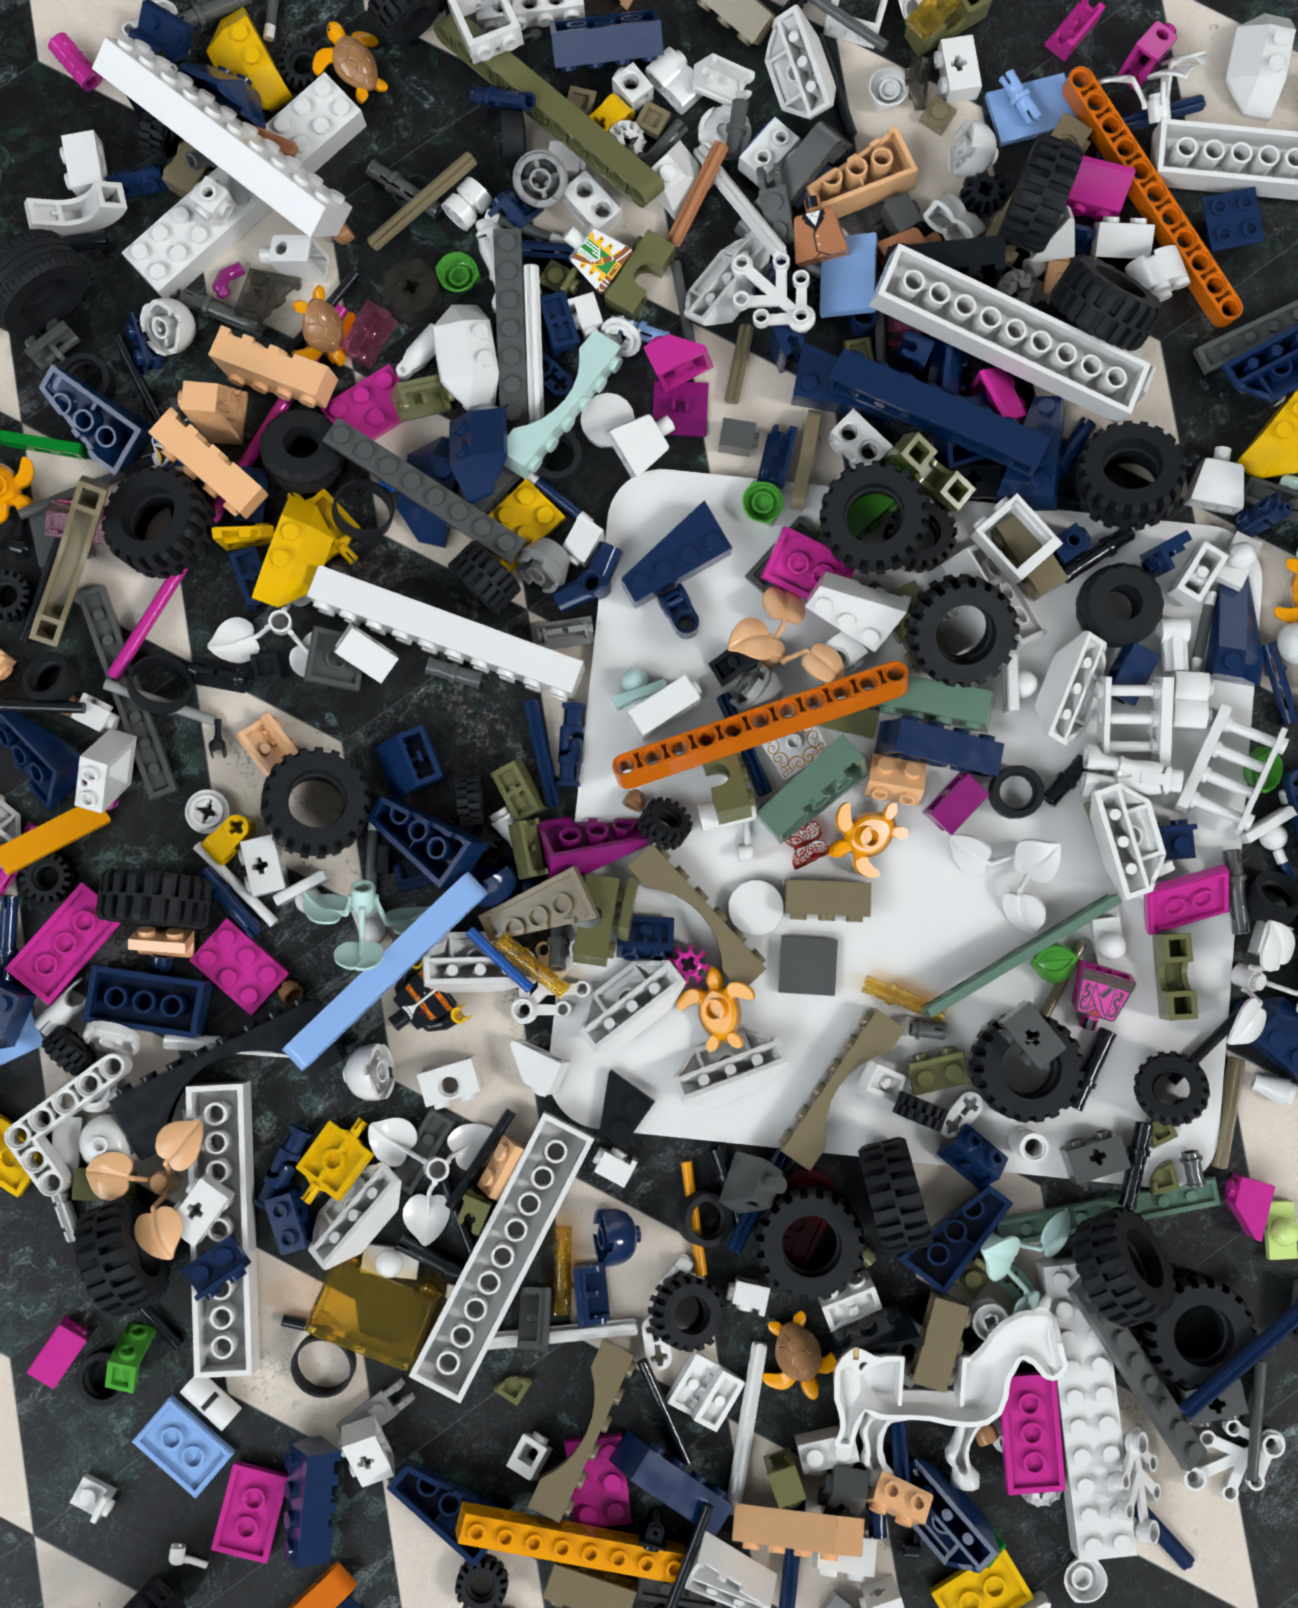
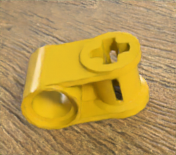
M612 93L589 117L608 132L618 121H633L635 111L616 93Z
M231 815L201 843V847L220 866H223L237 854L241 848L240 842L249 840L254 835L255 824L249 817ZM237 823H242V833L236 832L238 830Z

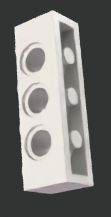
M509 0L521 30L535 26L549 27V21L585 17L583 0ZM555 1L561 2L558 5L551 4ZM500 3L476 12L478 26L487 33L509 25L504 12H498L502 9ZM528 5H533V6H534V7L531 8V9L525 8V7L528 6Z

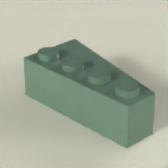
M908 675L909 688L905 695L875 705L877 708H880L879 712L887 715L902 713L916 716L919 718V721L928 719L943 723L945 726L954 725L971 731L988 733L995 699L991 690L975 687L962 688L958 684L955 687L946 686L942 681L937 682L931 679Z
M842 734L794 779L788 782L773 798L767 799L760 805V810L757 811L759 820L781 845L867 777L865 758Z

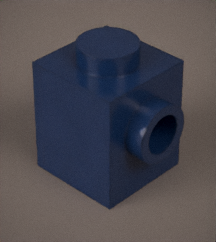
M1076 522L1056 535L1063 544L1053 552V555L1061 567L1073 560L1092 545L1088 531L1084 527H1080Z

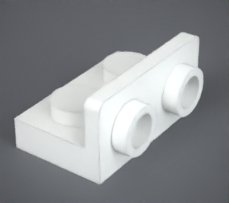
M867 1270L858 1272L854 1282L849 1280L845 1284L847 1289L840 1294L837 1290L831 1293L832 1298L823 1300L822 1297H817L831 1332L883 1309Z

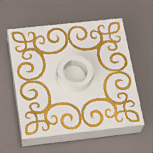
M785 715L784 717L788 718L793 715ZM816 726L761 744V747L782 780L785 781L806 768L828 748V745Z

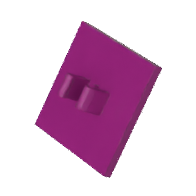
M654 380V421L657 422L667 415L675 426V430L667 435L706 437L709 383L685 382L665 392L660 381Z

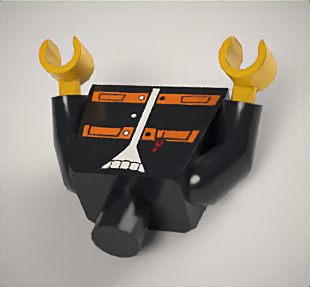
M420 959L396 982L394 988L396 996L393 1000L400 1009L388 1019L397 1031H400L411 1022L417 1030L423 1028L427 1032L448 1030L457 1024L469 1020L472 1015L464 1016L462 1008L466 1004L459 1005L450 993L424 986L423 965Z

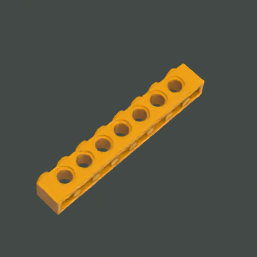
M462 1501L455 1528L458 1544L674 1583L686 1551L683 1543L667 1540L666 1552L662 1550L650 1552L638 1544V1534L560 1520V1523L548 1517Z

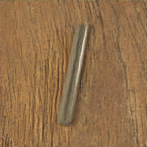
M467 151L372 233L367 238L370 246L376 251L380 250L473 169L477 162L472 154Z

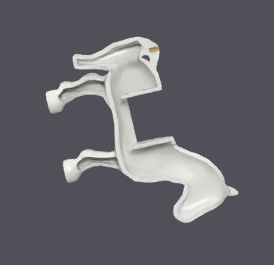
M1045 1295L1035 1310L1020 1311L1001 1321L973 1354L957 1357L954 1388L947 1389L946 1393L934 1389L903 1388L905 1364L903 1354L872 1355L858 1347L849 1348L840 1356L833 1372L834 1400L840 1418L839 1433L834 1441L835 1447L851 1449L859 1429L863 1441L860 1463L869 1471L868 1485L875 1488L881 1471L894 1475V1471L886 1463L883 1453L884 1435L891 1423L921 1420L956 1426L953 1436L945 1448V1458L952 1467L951 1484L963 1491L979 1489L980 1475L971 1465L969 1459L970 1445L982 1426L989 1425L1002 1415L1009 1397L1011 1379L1020 1362L1025 1360L1032 1364L1043 1378L1051 1381L1061 1378L1068 1369V1361L1058 1322L1049 1311L1051 1297Z

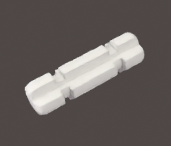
M66 1190L51 1196L53 1203L56 1202L57 1206L54 1208L61 1228L66 1230V1232H63L65 1239L70 1243L75 1241L73 1234L74 1229L77 1227L78 1219L72 1202L67 1199L69 1193Z

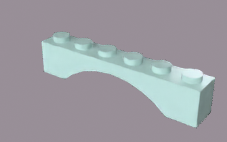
M596 329L579 348L578 375L573 388L565 400L542 419L525 426L513 428L507 436L508 455L504 463L505 467L525 480L531 472L535 473L540 468L543 457L547 452L551 453L554 451L563 432L567 433L571 430L577 415L587 410L596 392L600 393L604 389L607 378L611 373H616L623 363L621 345Z

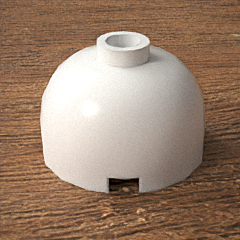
M971 119L963 121L954 135L955 138H958L956 147L951 146L949 150L948 170L958 177L973 178L977 173L982 175L986 169L988 170L990 165L996 162L998 148H996L995 134L988 125Z
M160 298L151 300L150 303L143 306L140 315V327L142 333H147L150 341L146 342L154 352L163 356L180 353L186 350L193 342L196 334L195 321L189 308L182 302L172 298Z
M375 1043L358 1047L351 1053L343 1069V1079L355 1096L369 1101L387 1099L390 1096L395 1082V1077L390 1078L389 1067L394 1068V1061L390 1050L384 1044Z
M114 1112L104 1113L91 1119L81 1131L79 1151L84 1161L88 1164L97 1156L107 1152H121L128 1155L131 1159L136 1154Z

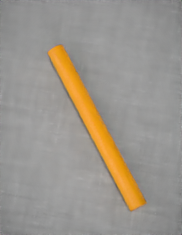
M691 1160L681 1162L685 1197L696 1192ZM697 1205L693 1211L691 1223L694 1232L702 1236ZM692 1244L696 1276L707 1275L704 1247Z

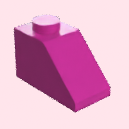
M1232 1173L1231 1179H1228L1225 1186L1226 1202L1244 1233L1262 1242L1275 1186L1264 1181Z

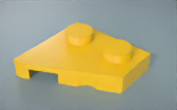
M259 523L254 526L213 527L212 536L219 545L228 551L248 548L254 545L271 544L276 528L269 523Z

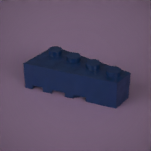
M705 500L621 578L622 587L635 609L654 599L656 595L663 594L677 584L686 581L731 555L732 546Z
M990 1184L978 1189L930 1228L934 1240L930 1246L899 1253L897 1257L945 1296L1011 1208L1013 1202Z

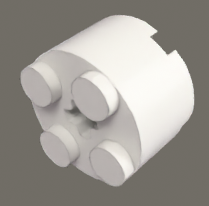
M1176 245L1153 250L1155 254L1147 258L1144 254L1130 262L1124 269L1129 277L1135 279L1146 289H1149L1153 295L1159 298L1160 302L1173 296L1171 291L1184 288L1191 283Z

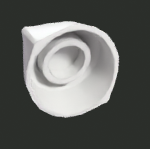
M899 67L881 68L872 75L869 82V93L876 108V113L897 107L904 101L909 92V81Z
M1076 1557L1067 1566L1064 1574V1584L1074 1602H1094L1105 1593L1107 1588V1575L1098 1560L1079 1562Z

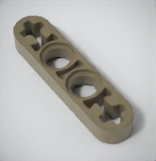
M808 409L789 509L799 511L804 509L822 415L820 411Z

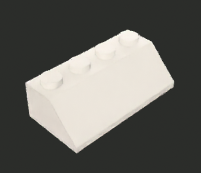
M977 544L965 548L941 564L945 570V575L952 574L954 577H959L960 574H969L972 577L978 576L993 584L1011 601L1010 605L1015 608L1018 615L1015 622L1020 625V634L1015 635L1014 638L1018 641L1016 650L1047 634L1046 629L1019 583L1014 586ZM1010 650L1009 654L1015 652L1016 650Z

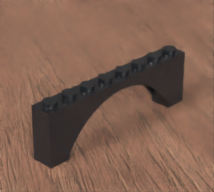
M303 995L291 1002L293 1007L285 1011L279 1007L266 1014L267 1020L259 1024L256 1020H253L241 1027V1033L235 1036L231 1032L215 1040L217 1045L209 1049L206 1045L201 1046L190 1053L191 1058L182 1061L181 1057L165 1065L167 1070L157 1074L156 1070L151 1071L140 1078L141 1083L135 1086L128 1083L116 1089V1096L108 1102L139 1160L142 1161L157 1153L155 1144L158 1133L164 1126L172 1123L182 1093L202 1068L215 1060L240 1052L266 1051L286 1055L282 1049L324 1009L318 996L315 995L308 998L307 995ZM338 1038L311 1064L317 1073L342 1061L347 1056L341 1040Z

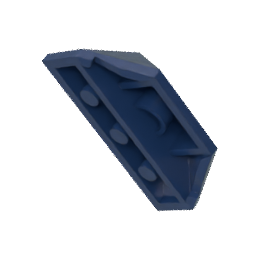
M180 64L177 72L191 77L194 80L193 84L197 88L204 89L215 96L214 101L218 104L227 106L237 113L236 118L266 129L260 94L251 87L252 82L247 77L239 73L234 76L229 70L220 65L215 68L207 64Z
M1298 324L1221 365L1222 370L1236 390L1268 403H1273L1298 389Z
M930 335V339L934 340L935 343L927 360L924 383H933L939 386L942 391L951 395L958 394L964 396L965 382L961 381L962 372L967 370L968 355H964L965 351Z
M489 403L449 422L450 468L467 501L472 505L494 494L496 488L494 484L502 472L508 455L507 410Z
M440 437L408 454L407 463L458 495V482L450 468L449 438ZM399 492L396 508L417 541L422 544L446 548L450 525Z
M1284 996L1259 998L1263 1002L1261 1009L1266 1011V1022L1260 1036L1249 1044L1298 1083L1297 1006ZM1246 999L1238 1000V1002H1237V1003L1234 1005V1007L1230 1010L1228 1017H1229Z
M916 1457L909 1464L910 1484L931 1493L933 1500L926 1524L912 1525L913 1529L945 1566L981 1573L1000 1553L990 1521L963 1490L957 1489L951 1484V1476L948 1473Z

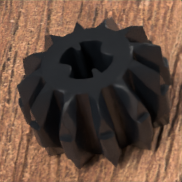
M986 169L982 176L977 173L973 178L967 177L963 182L964 188L960 190L959 197L963 199L962 203L964 206L969 207L968 212H976L980 219L984 213L990 218L994 215L995 211H1000L1003 206L1002 201L1007 196V192L1003 190L1005 181H996L998 173L991 177Z

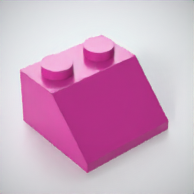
M1083 155L1078 174L1065 206L1067 205L1071 208L1073 216H1086L1094 218L1097 222H1102L1103 216L1117 217L1121 212L1136 169Z
M670 334L656 336L648 342V345L643 347L665 392L714 368L705 345Z
M998 367L979 371L968 389L970 394L983 392L990 409L997 415L1012 417L1020 424L1027 417V405L1023 398L1018 397L1014 389V379L1009 373L1007 374L1005 370Z

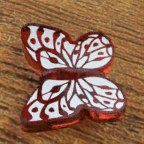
M810 821L803 829L798 830L785 841L787 845L795 850L792 861L795 870L816 861L820 857L826 856L830 852L829 845L825 841L819 840L822 835V829L815 821Z

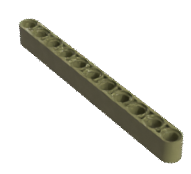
M451 13L434 25L435 34L440 42L490 84L497 85L501 89L532 92L536 97V105L534 108L531 107V111H523L641 208L646 207L664 191L665 185L662 178L652 168L510 51L493 56L487 61L473 64ZM464 16L473 39L487 33L470 18Z

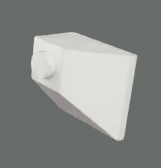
M680 140L651 167L662 178L665 185L664 191L656 198L674 220L701 169L699 163Z

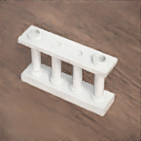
M1099 676L1098 682L1094 686V696L1098 699L1096 745L1100 748L1101 752L1109 755V752H1148L1151 755V761L1171 765L1174 677L1154 676V682L1151 685H1112V677ZM1111 696H1151V699H1153V710L1150 713H1111ZM1110 724H1149L1152 727V738L1149 741H1110ZM1091 770V772L1113 776L1114 773L1112 770Z
M1222 704L1174 809L1185 814L1188 807L1194 809L1196 806L1237 823L1233 834L1239 836L1243 829L1249 831L1255 815L1250 813L1277 753L1283 755L1289 739L1285 738L1288 729L1282 727L1277 737L1234 721V717L1229 716L1233 707ZM1222 731L1226 733L1231 731L1271 747L1266 762L1222 746L1223 743L1218 741ZM1211 756L1214 758L1219 756L1259 772L1260 775L1254 788L1211 771L1212 768L1207 766ZM1208 781L1249 798L1243 813L1201 797V793L1196 792L1199 782L1205 783Z

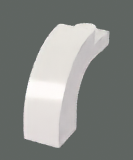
M94 181L85 194L76 198L66 200L26 198L24 202L29 229L53 230V232L61 236L103 229L119 220L127 210L122 183Z

